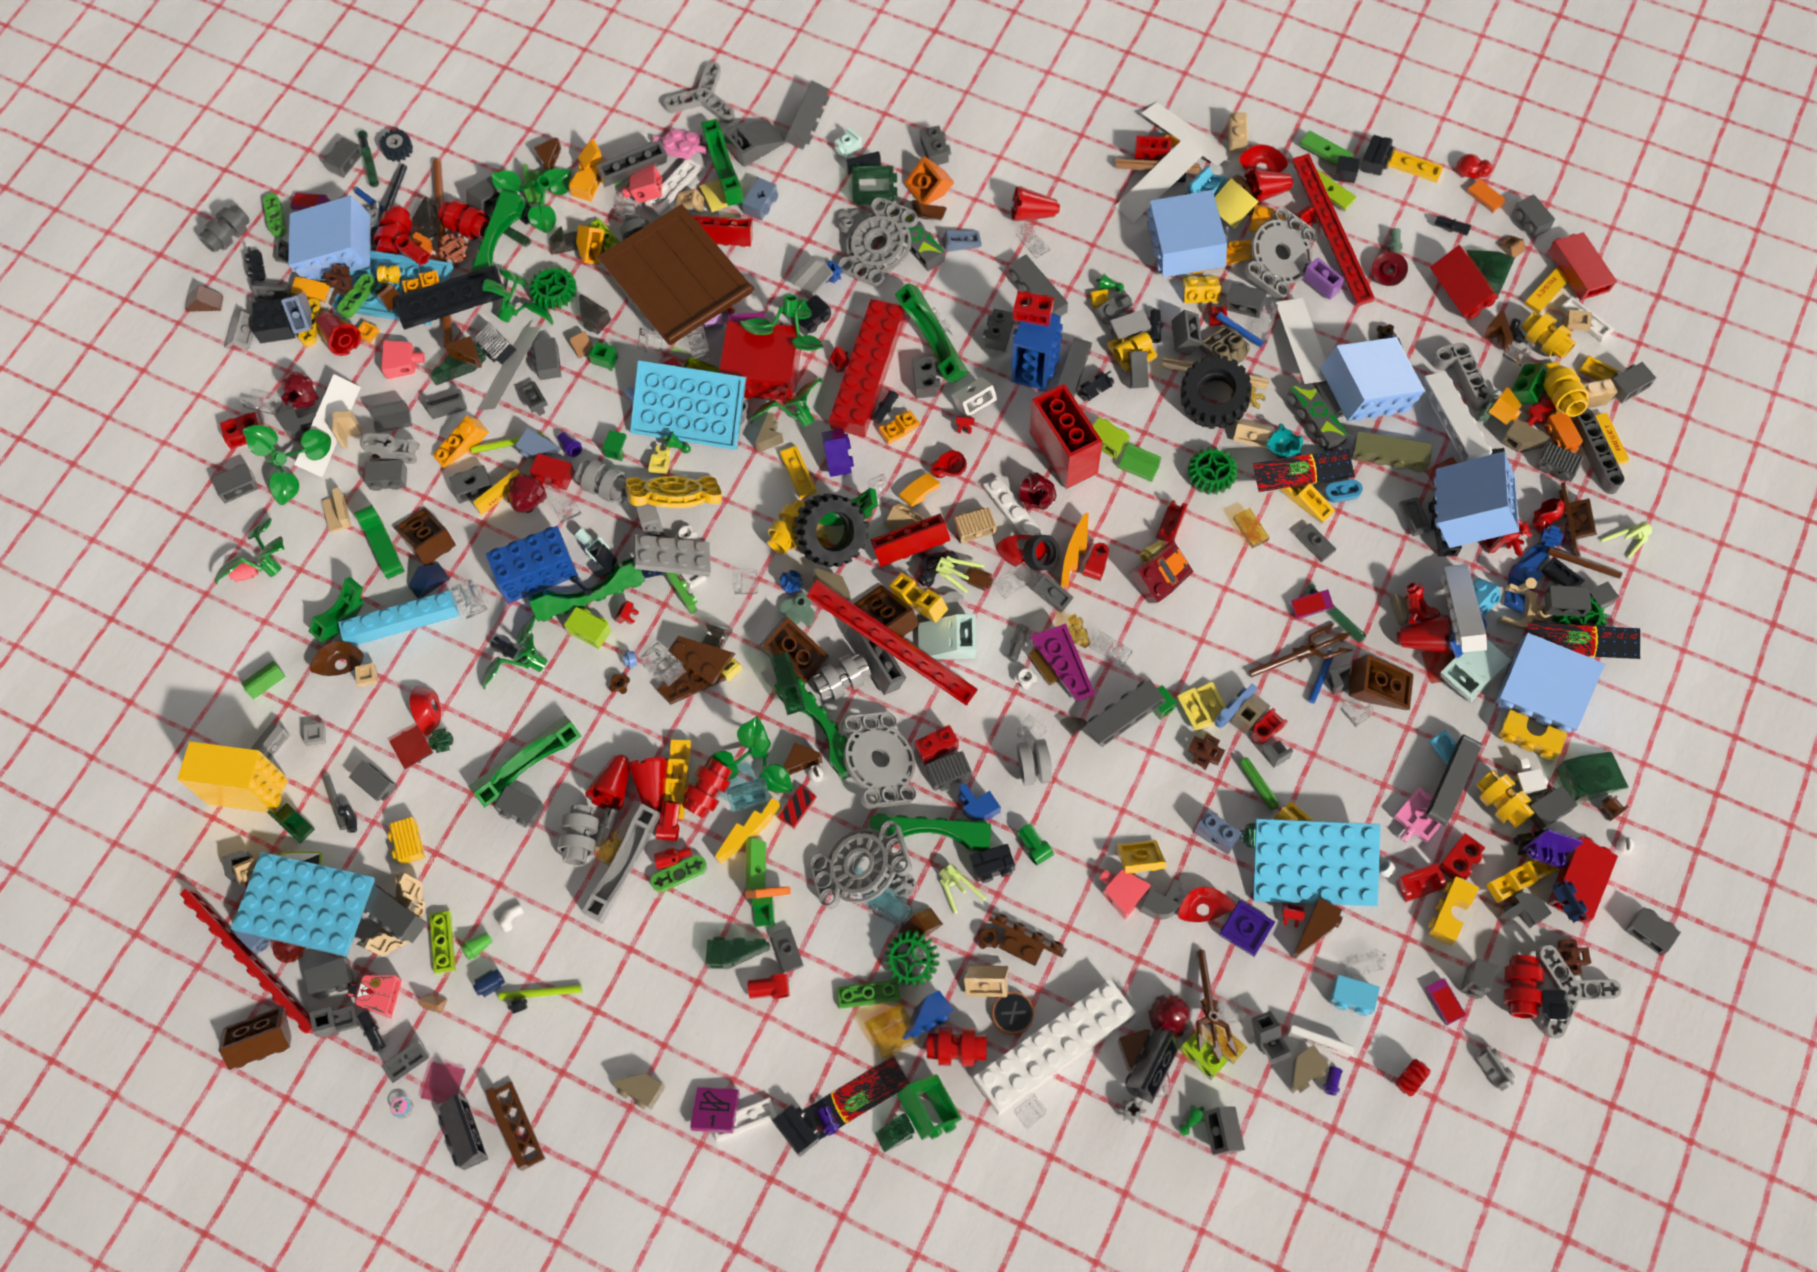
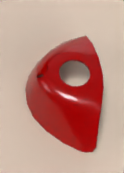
M1255 145L1244 151L1239 157V162L1246 171L1257 169L1256 166L1259 163L1266 164L1267 171L1282 172L1288 166L1285 156L1270 145Z
M1021 534L1006 537L996 544V551L1012 566L1019 568L1028 567L1024 558H1022L1023 550L1017 547V542L1020 539L1028 540L1033 535ZM1041 541L1036 548L1038 561L1047 553L1046 546Z
M416 686L410 694V708L419 729L425 736H428L439 726L441 721L440 702L438 694L433 689ZM432 699L437 703V710H434L432 707Z
M1198 887L1190 891L1184 898L1178 911V917L1187 922H1207L1233 910L1235 904L1227 895L1215 888ZM1200 904H1206L1209 907L1210 912L1207 916H1200L1197 913V907Z

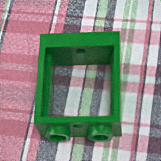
M938 1074L908 1084L896 1094L921 1140L929 1137L933 1140L942 1135L943 1131L948 1134L957 1128L956 1124L962 1120ZM927 1093L943 1123L936 1126L932 1124L918 1095Z

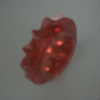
M274 941L273 954L277 960L287 964L296 962L298 958L303 957L302 954L306 949L305 947L294 945L297 948L291 949L288 953V950L283 947L290 944Z

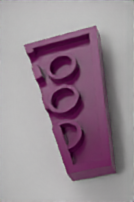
M1066 623L1030 636L1029 639L1076 702L1095 695Z

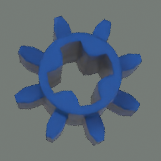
M828 261L826 264L833 272V275L827 282L835 284L838 279L841 280L842 267L838 266V262Z
M1551 525L1549 529H1543L1540 541L1544 542L1543 545L1548 548L1559 547L1564 533L1559 532L1560 527Z
M789 570L787 573L783 572L779 578L780 584H782L781 588L788 593H793L795 590L800 591L803 585L801 574L795 570Z

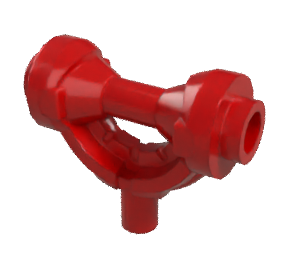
M1412 582L1406 586L1404 591L1411 614L1408 620L1410 624H1415L1417 620L1426 621L1440 616L1439 610L1429 606L1424 600L1423 593L1425 590L1421 583Z

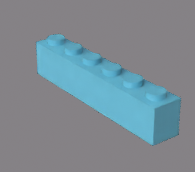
M451 590L338 623L342 640L356 646L460 616L456 598Z

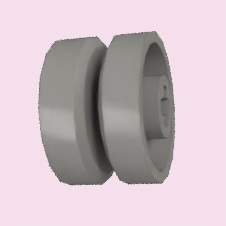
M1035 740L1033 743V753L1028 742L1017 743V757L1023 786L1034 785L1036 781L1035 772L1041 784L1052 782V764L1046 740Z

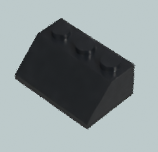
M1153 1030L1151 1036H1147L1144 1042L1145 1048L1142 1054L1137 1056L1135 1068L1132 1073L1128 1074L1125 1081V1087L1129 1094L1151 1104L1153 1103L1180 1048L1171 1031Z
M459 1094L453 1095L439 1107L440 1114L438 1119L441 1126L446 1128L447 1134L445 1139L448 1146H452L454 1165L456 1167L459 1166L462 1170H466L488 1160L468 1100Z

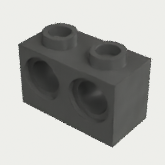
M934 356L912 358L916 399L938 396V389H941L940 378H936V374H939V368L937 363H934Z

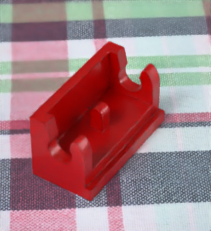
M1175 500L1171 501L1156 539L1168 543L1172 540L1175 541L1188 504L1183 502L1181 506H1176Z
M1438 863L1400 876L1396 881L1405 903L1444 888L1443 884L1445 883Z

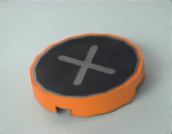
M1011 992L1008 993L1007 997L998 998L993 1008V1021L998 1029L1006 1034L1018 1035L1027 1031L1031 1026L1034 1018V1008L1027 997L1020 993Z

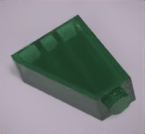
M789 652L770 657L787 715L806 710Z

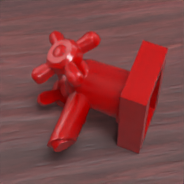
M1518 519L1519 532L1483 540L1488 554L1495 553L1504 543L1509 542L1506 546L1507 549L1513 547L1517 556L1523 555L1521 545H1524V541L1519 539V536L1524 534L1529 538L1532 536L1527 525L1528 522L1524 521L1522 523Z

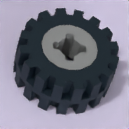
M390 130V133L386 132L385 136L382 135L380 147L388 160L400 162V159L404 161L406 160L405 157L410 156L409 153L412 154V142L408 134L404 133L403 130Z

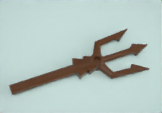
M1332 623L1308 635V644L1306 646L1292 648L1293 653L1248 670V673L1252 678L1294 660L1301 663L1304 658L1308 659L1314 655L1325 660L1353 651V649L1339 647L1338 651L1323 654L1318 650L1337 641L1343 642L1351 635V632L1338 633L1337 637L1316 645L1313 638L1322 633L1328 634L1334 625Z
M1198 950L1197 956L1204 999L1200 1003L1204 1008L1202 1011L1205 1014L1204 1018L1196 1021L1198 1053L1205 1043V1040L1202 1038V1025L1208 1024L1211 1026L1214 1045L1212 1053L1219 1063L1223 1050L1219 1047L1216 1025L1225 1028L1228 1039L1226 1045L1236 1057L1237 1053L1230 1025L1219 1018L1218 1001L1214 1000L1212 996L1205 950Z

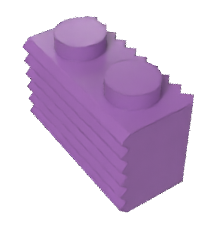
M1316 258L1306 267L1303 279L1329 300L1340 292L1344 277L1333 271V268L1322 262L1320 258Z

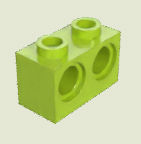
M1195 1031L1179 1051L1212 1080L1226 1065L1228 1060L1222 1055L1218 1063L1212 1053L1214 1047L1203 1036L1202 1038L1205 1040V1043L1198 1053L1197 1031Z

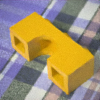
M902 572L889 585L894 595L935 623L948 610L940 595L930 589L924 592L918 587L915 580Z
M1509 710L1504 717L1497 737L1502 738L1504 742L1519 745L1525 751H1533L1540 754L1544 759L1555 760L1561 753L1568 733L1548 726L1541 736L1533 735L1527 729L1529 717Z
M1457 876L1452 881L1448 880L1443 889V892L1446 893L1444 899L1440 898L1435 908L1438 910L1436 917L1432 916L1429 921L1428 927L1431 929L1428 935L1452 946L1456 942L1464 924L1452 915V907L1456 906L1467 910L1472 905L1479 887Z

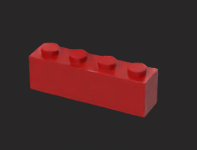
M692 215L716 244L751 247L753 219Z
M940 513L870 539L878 563L882 567L900 559L908 558L916 553L925 552L932 547L943 545L951 541Z

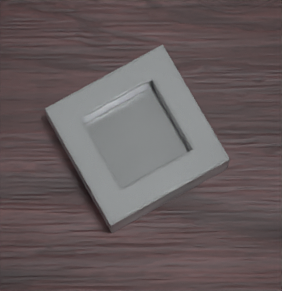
M324 723L303 725L304 744L306 746L326 743Z

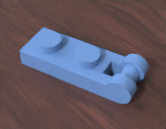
M1253 683L1247 689L1243 687L1236 695L1239 698L1237 700L1233 698L1214 720L1216 727H1225L1241 706L1253 696L1258 687Z

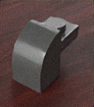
M290 408L276 415L286 434L294 440L301 441L302 435L310 430L316 413L314 412L300 418L296 410Z
M1174 879L1166 896L1150 889L1140 912L1159 920L1172 917L1180 907V903L1176 901H1178L1183 891L1179 889L1182 882Z
M1520 893L1509 901L1510 905L1501 910L1503 914L1498 919L1504 925L1520 915L1527 926L1531 928L1546 919L1552 912L1538 896L1530 893Z
M354 1005L334 1011L331 1007L309 1012L312 1030L316 1037L339 1035V1032L359 1027Z
M1271 1011L1251 1018L1257 1043L1263 1055H1267L1272 1065L1292 1057L1290 1049L1281 1036L1280 1025Z

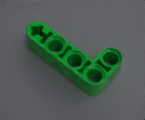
M371 504L354 512L358 522L365 531L387 580L404 573V567L373 505Z

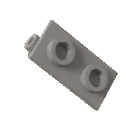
M1488 1046L1486 1047L1487 1053L1481 1050L1476 1054L1478 1056L1477 1060L1485 1071L1491 1068L1495 1070V1072L1488 1076L1496 1088H1500L1503 1091L1509 1087L1507 1082H1510L1511 1085L1515 1083L1513 1081L1515 1075L1508 1066L1504 1068L1500 1062L1502 1057L1497 1049H1491Z

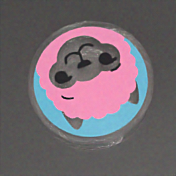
M399 1096L392 1101L390 1111L399 1119L407 1118L413 1111V1103L409 1098Z

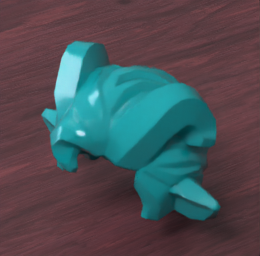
M1279 423V430L1272 433L1265 446L1279 459L1301 456L1303 437L1293 434L1291 430L1286 429L1282 423Z

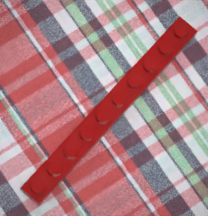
M1307 153L1293 158V166L1311 206L1314 207L1316 217L1357 307L1373 302L1375 300L1374 294L1310 154Z
M816 580L806 596L807 598L967 706L978 690L976 687L819 580Z
M185 888L180 893V896L184 899L183 903L197 913L196 917L209 926L208 930L213 935L218 936L222 940V946L234 953V959L247 967V973L260 981L259 986L273 995L272 1000L284 1007L286 1010L285 1014L292 1020H296L299 1024L298 1028L305 1034H314L310 1015L305 1008L237 937L196 891Z

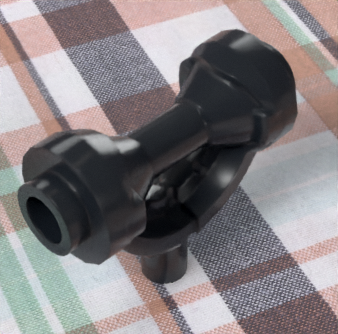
M949 550L943 553L935 552L930 554L919 552L918 556L922 561L920 571L917 573L918 582L923 587L932 586L935 582L936 574L939 572L935 571L938 564L932 569H929L930 566L939 562L941 557L947 558L949 556L959 559L956 553Z

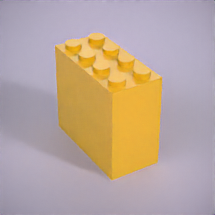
M191 741L188 743L177 778L178 781L208 805L265 813L271 810L274 814L281 805V794L287 785L286 776L259 750Z

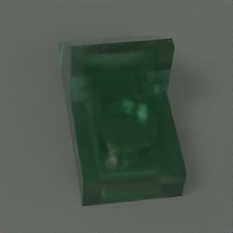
M904 1113L878 1130L875 1135L885 1153L912 1139L913 1134L916 1132L907 1114Z

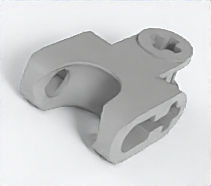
M366 433L360 439L361 448L369 452L368 459L370 462L403 460L407 464L417 462L415 453L419 449L420 444L415 440L394 439L389 434ZM369 440L375 442L374 445H366L365 443ZM376 455L380 456L378 459H374Z

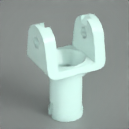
M583 528L575 534V538L586 547V556L594 563L597 560L590 554L592 548L604 544L610 550V547L601 537L593 539Z

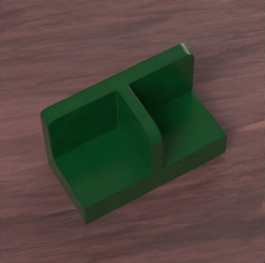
M288 803L283 805L275 814L271 810L267 812L300 844L315 830Z

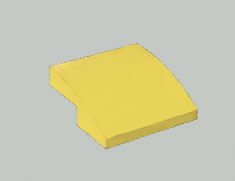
M1232 178L1215 196L1220 217L1234 229L1258 203L1253 196Z
M719 179L699 186L711 212L728 207Z
M1213 682L1198 689L1194 687L1177 695L1194 730L1213 725L1219 713L1226 708Z

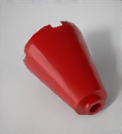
M1249 169L1244 174L1253 197L1258 203L1290 191L1294 184L1293 178L1288 173Z
M1016 186L1012 201H1014V205L1011 207L1012 221L1052 218L1059 214L1060 204L1056 199L1022 186Z
M329 312L321 313L317 317V326L328 349L333 354L346 356L350 354L352 349L356 350L361 342V333L355 325Z
M1448 615L1400 628V632H1396L1397 644H1401L1403 648L1443 654L1451 653L1448 641H1450Z
M622 754L613 756L585 792L587 799L588 796L592 798L591 803L602 809H606V807L610 808V810L618 808L617 811L622 809L630 772L628 757Z
M654 757L645 758V760L640 761L641 763H639V760L629 762V768L641 803L657 812L660 811L662 801L665 798L668 758Z

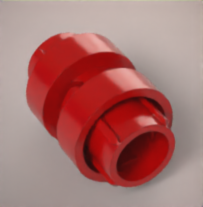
M459 200L444 202L438 213V218L443 222L446 229L454 233H460V235L470 240L483 239L485 228L490 223L484 211L475 207H469L468 204Z
M392 206L390 210L383 212L379 222L380 227L377 228L374 236V242L377 245V252L397 255V253L401 252L395 245V239L402 234L409 236L413 222L410 219L408 210L400 206Z
M712 758L708 759L705 766L700 764L694 774L700 779L697 780L695 786L690 783L687 785L683 792L686 796L682 803L683 807L701 818H704L709 810L714 812L720 802L714 797L718 794V789L724 793L726 792L731 783L728 781L732 773L731 769Z
M1513 955L1509 959V965L1504 967V981L1511 984V988L1504 989V1004L1509 1006V1014L1512 1017L1534 1019L1539 1015V1008H1542L1543 991L1538 990L1537 986L1544 984V969L1539 967V960L1534 956Z
M939 1027V1033L927 1034V1059H938V1066H952V1060H961L962 1067H975V1061L987 1060V1035L976 1034L975 1028H962V1034H953L952 1027Z

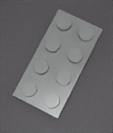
M635 534L634 569L709 577L711 573L709 542Z

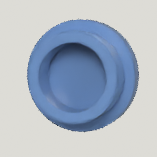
M626 650L625 655H622L623 664L628 669H633V666H637L635 652Z

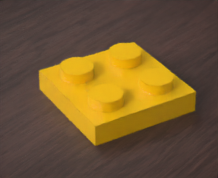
M1157 840L1117 844V853L1125 873L1157 871L1166 868V861Z

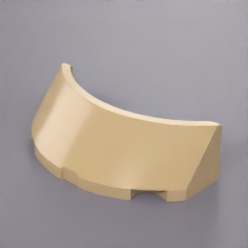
M395 871V898L423 918L425 901H423L422 882L405 873ZM380 927L371 936L358 941L356 945L380 956H385L398 947H403L408 941L401 942L393 936L394 931L390 933Z

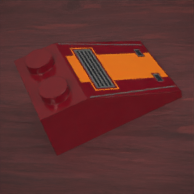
M1174 540L1129 571L1148 603L1160 602L1194 572Z

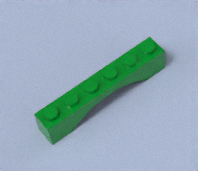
M717 118L701 122L704 138L727 205L732 206L744 202L741 185L732 166Z
M502 190L500 196L497 197L496 207L490 215V223L485 228L484 238L479 244V252L473 260L471 272L493 266V255L499 238L522 215L526 203L521 195Z
M907 283L895 293V296L928 340L934 352L937 366L945 380L957 383L969 371L918 286Z
M634 557L618 562L612 573L599 584L590 588L592 594L589 596L585 595L584 590L574 593L543 590L528 596L537 622H545L552 619L555 615L567 614L576 607L583 608L592 601H602L608 595L620 594L629 587H639L645 582L641 570L634 569Z
M792 673L774 685L775 693L787 708L806 714L822 728L830 745L831 767L843 781L850 776L844 762V748L848 739L845 735L841 736L839 734V728L833 720H828L826 710L822 706L818 707L815 703L817 701L811 691L807 692L805 690V684L800 677L796 678Z
M563 716L468 787L485 808L499 798L506 786L509 787L517 777L532 765L559 750L567 748L582 736L574 724L566 716Z
M878 813L875 816L871 815L870 829L880 831L886 821H894L900 826L903 837L919 833H933L952 838L969 851L982 852L990 849L991 823H987L984 820H977L975 822H967L965 819L947 821L946 818L942 817L932 820L924 816L907 818L905 815L887 817L886 814ZM895 826L888 828L887 835H892L895 832Z

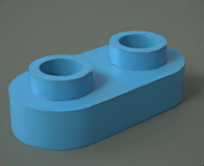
M1357 480L1335 482L1326 487L1324 495L1332 503L1354 500L1360 497L1363 487Z

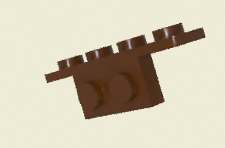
M1565 482L1561 483L1562 489L1559 490V495L1565 503L1563 515L1564 518H1568V523H1565L1567 534H1571L1572 539L1568 540L1570 550L1574 551L1576 556H1581L1578 539L1597 535L1591 501L1588 498L1570 502L1568 488Z
M993 913L989 918L990 922L1006 929L998 948L1033 966L1037 965L1044 949L1059 957H1063L1067 951L1062 943L1056 940L1050 941L1045 938L1044 934L1038 931L1032 932L1023 923L1013 922L1003 913Z

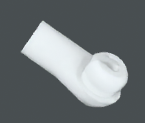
M521 904L504 911L499 920V927L502 928V931L507 932L511 930L512 919L524 913Z

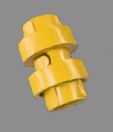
M1537 311L1533 312L1521 327L1527 332L1525 339L1534 346L1541 343L1543 345L1541 351L1549 358L1556 355L1562 360L1576 345V342L1570 338L1572 331L1564 325L1557 328L1555 326L1557 319L1549 313L1542 316Z
M1563 365L1551 368L1545 375L1544 389L1552 399L1557 411L1570 417L1582 414L1587 409L1589 393L1581 383L1575 370L1566 368Z
M794 500L792 505L785 504L778 514L780 520H775L768 529L770 538L767 543L774 551L785 555L789 549H797L798 545L795 544L793 539L796 537V534L792 533V527H796V522L793 521L795 516L799 517L798 509L806 506L803 501Z
M1493 770L1476 785L1482 792L1479 799L1487 807L1494 805L1498 809L1495 816L1503 824L1509 821L1515 828H1518L1535 813L1528 806L1531 799L1523 791L1517 794L1512 789L1516 783L1507 774L1501 777Z

